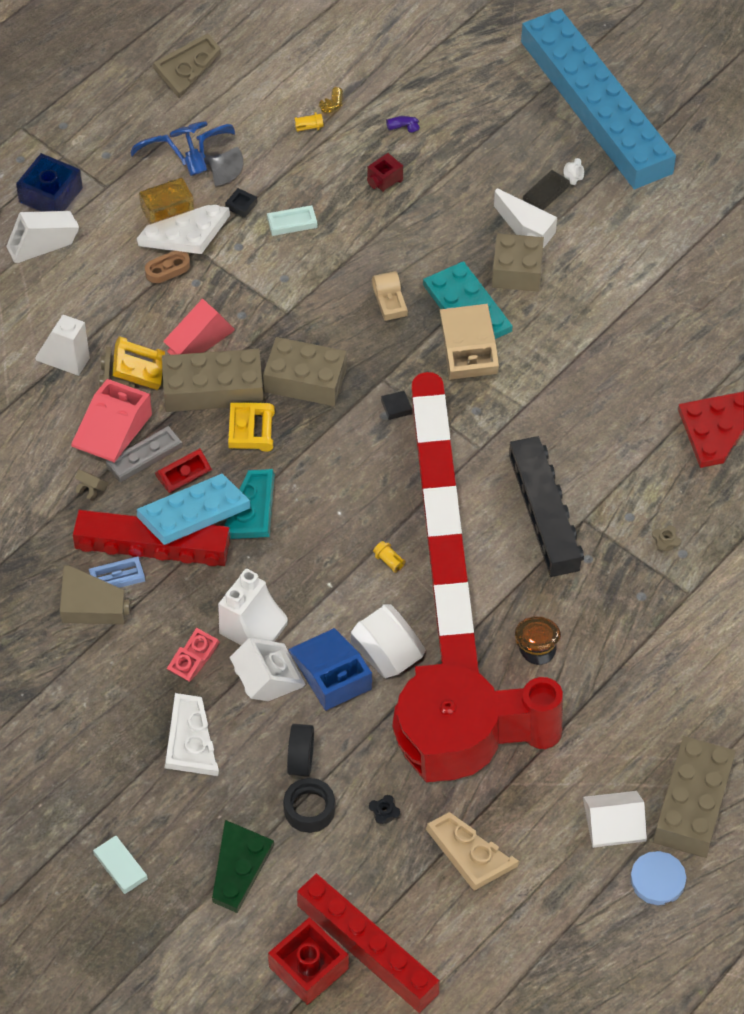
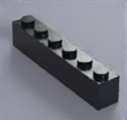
M539 436L511 441L509 458L550 577L580 571L581 561L584 560L583 549L581 545L577 546L576 529L574 525L569 523V509L566 504L563 505L562 490L560 485L555 483L553 465H549L547 461L548 450L546 445L541 444Z

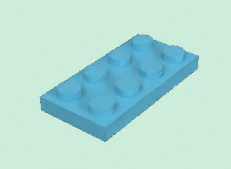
M220 474L138 508L137 517L165 545L250 509V500L226 476Z

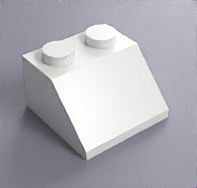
M248 638L230 656L234 670L240 677L246 694L251 699L270 701L303 688L306 685L284 643Z

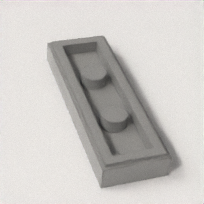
M167 426L123 451L115 463L107 460L106 466L121 483L182 448V441Z

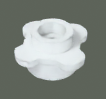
M576 158L574 162L566 163L564 166V177L567 181H570L571 185H576V182L584 177V168L579 158Z

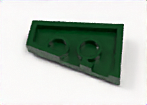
M225 820L212 895L213 903L238 913L274 847V840Z

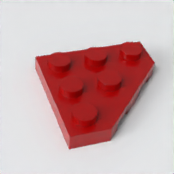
M744 391L681 403L678 406V412L700 468L723 464L732 448L736 446L744 433Z

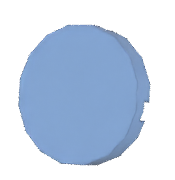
M655 851L648 852L637 859L633 864L630 880L634 892L639 898L650 904L665 905L667 902L677 900L683 893L686 873L685 868L677 858L669 853Z

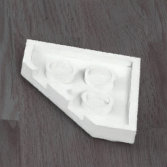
M206 205L147 225L137 237L138 246L202 254L229 218V207Z

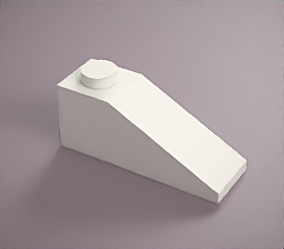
M498 188L495 190L494 207L516 235L544 237V248L556 233L557 217Z

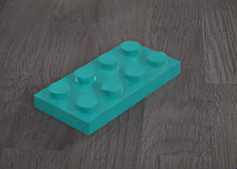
M464 261L423 279V286L440 309L488 304L495 339L512 332L513 325Z

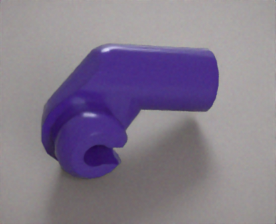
M398 116L386 119L388 130L407 126L408 132L413 133L420 129L418 125L419 120L416 117Z

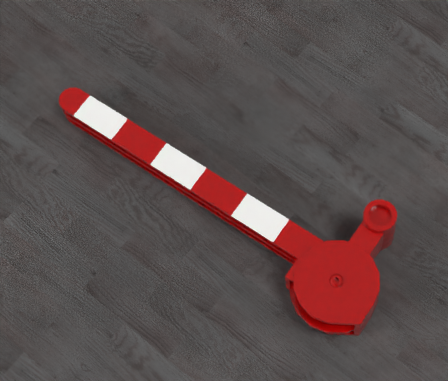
M424 372L415 376L412 381V401L442 664L415 666L416 676L407 682L400 693L398 703L394 709L392 724L397 744L403 751L404 757L426 783L456 780L474 775L490 763L499 744L526 741L530 746L537 749L551 748L562 737L563 691L555 680L548 677H538L526 683L524 688L495 691L494 687L479 673L444 383L442 378L433 372Z

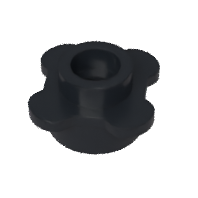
M385 795L383 799L378 801L372 800L369 803V810L374 812V818L378 824L389 823L394 818L400 816V809L393 803L394 798L391 795Z

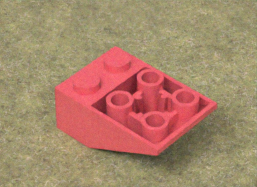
M107 379L94 394L71 446L115 463L152 416L150 394Z

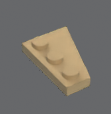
M450 812L427 824V832L474 891L518 867L519 860L513 856L509 858L499 851V846L493 842L488 843L476 835V830Z

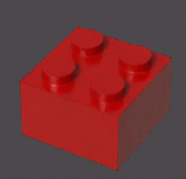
M310 917L268 952L269 968L307 1005L349 969V954Z

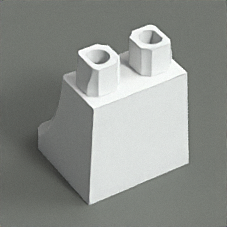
M245 569L218 604L219 634L239 645H242L248 638L275 642L287 626V616L273 600L266 582L259 579L258 574L249 569Z

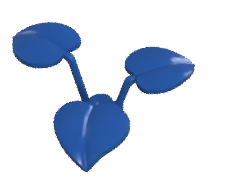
M207 121L196 122L170 132V137L186 135L190 151L185 153L186 157L181 154L168 135L150 137L136 143L132 147L131 156L149 144L165 141L168 142L181 159L182 164L187 165L190 176L207 171L204 158H206L204 154V140L218 134L227 133L235 135V129L233 125L225 124L197 136L199 152L198 149H194L189 132L195 133L197 129L203 128L208 124Z

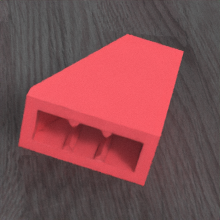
M201 299L163 342L170 347L167 350L170 355L204 353L230 335L235 329L204 299Z

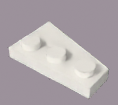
M175 693L164 768L218 776L219 769L215 762L214 748L208 732V722L202 697Z

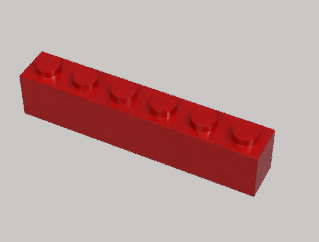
M78 510L73 540L75 549L85 552L98 551L110 555L123 554L132 557L156 558L161 561L175 560L187 564L200 563L208 566H225L230 545L229 527L210 525L164 545L137 516Z
M317 873L297 891V906L419 1014L439 995L440 980Z

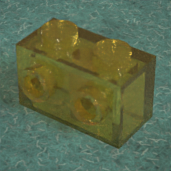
M182 177L139 192L140 206L149 224L194 210L193 195Z

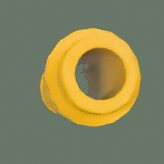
M314 112V115L294 117L297 132L315 128L320 130L321 127H324L322 114H317V112Z
M381 541L373 550L375 558L381 559L394 573H397L398 570L400 571L406 563L391 548L389 542Z

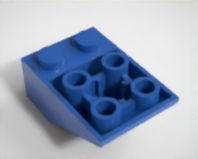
M335 628L288 649L325 711L372 689V672L360 653Z

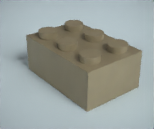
M276 337L263 374L264 392L335 406L347 370V351Z

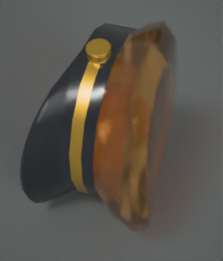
M538 616L525 618L515 628L516 644H518L522 656L528 662L536 665L546 664L555 656L556 644L560 640L561 632L557 624L548 618Z

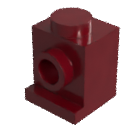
M389 153L385 154L367 166L368 184L373 189L378 187L381 191H385L396 182L401 183L403 181V165Z

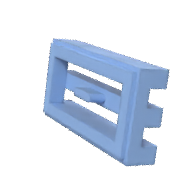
M139 556L89 569V574L94 577L112 572V574L98 577V579L119 588L145 581ZM136 566V568L129 569V570H125V571H121L122 569H126V568H130V567Z

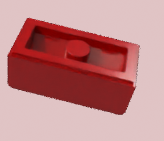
M201 448L158 470L155 472V475L168 493H171L210 472L212 468Z

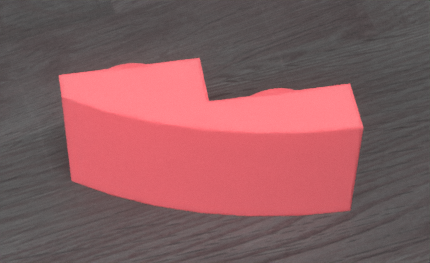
M196 628L185 647L178 649L167 670L190 682L212 656L220 643L219 640Z

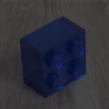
M40 153L16 183L19 202L41 212L65 211L83 188L81 170Z

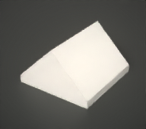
M637 791L583 797L592 848L647 841L645 806L643 799Z

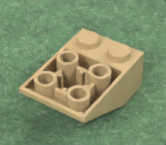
M488 304L440 309L449 380L497 374L499 363Z

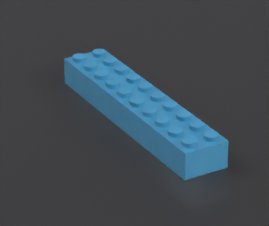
M562 9L522 23L521 43L632 188L635 190L674 173L676 154Z

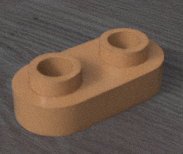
M172 251L149 261L145 265L147 280L152 283H162L187 272L190 268V257L186 252Z

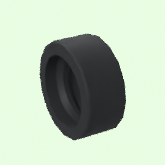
M292 724L287 757L288 775L310 776L314 747L313 725Z
M304 778L297 780L289 786L284 795L285 818L293 828L301 832L312 833L324 829L334 818L335 797L333 790L327 783L319 779ZM304 794H317L325 800V810L317 816H301L294 811L293 804L295 799Z

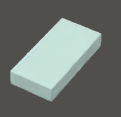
M312 205L267 213L272 236L317 228V220Z
M114 836L93 850L96 858L124 894L148 879L147 874L117 836Z

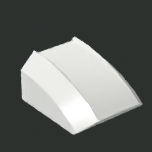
M383 604L377 611L359 621L351 631V644L385 679L400 674L421 659L426 651L414 631L391 604Z

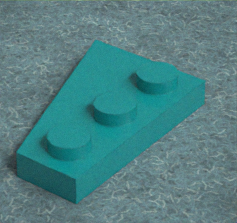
M273 469L248 470L239 490L250 500V509L228 517L224 526L229 527L230 539L270 537L275 478Z

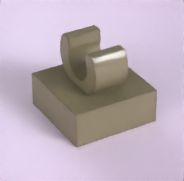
M80 469L75 476V479L82 482L77 485L76 493L82 495L84 489L88 487L89 494L87 498L91 500L96 498L97 489L105 492L109 483Z

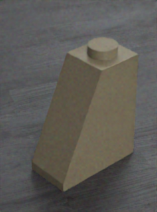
M64 565L60 603L62 623L125 624V615H130V600H126L123 589L72 566Z

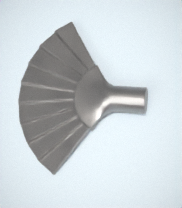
M238 146L214 157L205 154L206 158H204L205 164L211 167L215 187L223 186L235 180L243 168V156Z

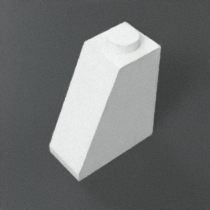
M71 211L20 212L6 247L14 263H20L71 245L75 235L78 233L79 226Z
M62 315L36 355V361L79 376L90 359L85 322Z

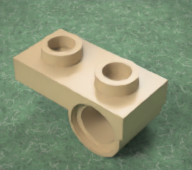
M393 271L372 276V287L384 321L407 316L408 310L401 293L398 273Z

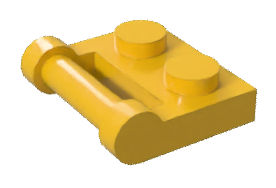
M119 336L115 343L112 376L158 390L162 381V355H165V351L161 349L153 350L127 341V338ZM125 351L152 359V362L125 354Z
M230 403L229 448L271 451L273 449V439H271L272 417L275 414V406L270 403ZM255 415L262 416L261 437H254Z

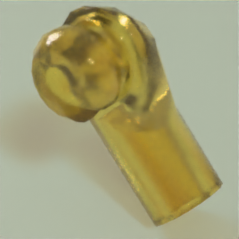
M333 88L331 99L325 98V102L323 100L319 102V107L323 113L330 114L342 106L343 90L341 88Z

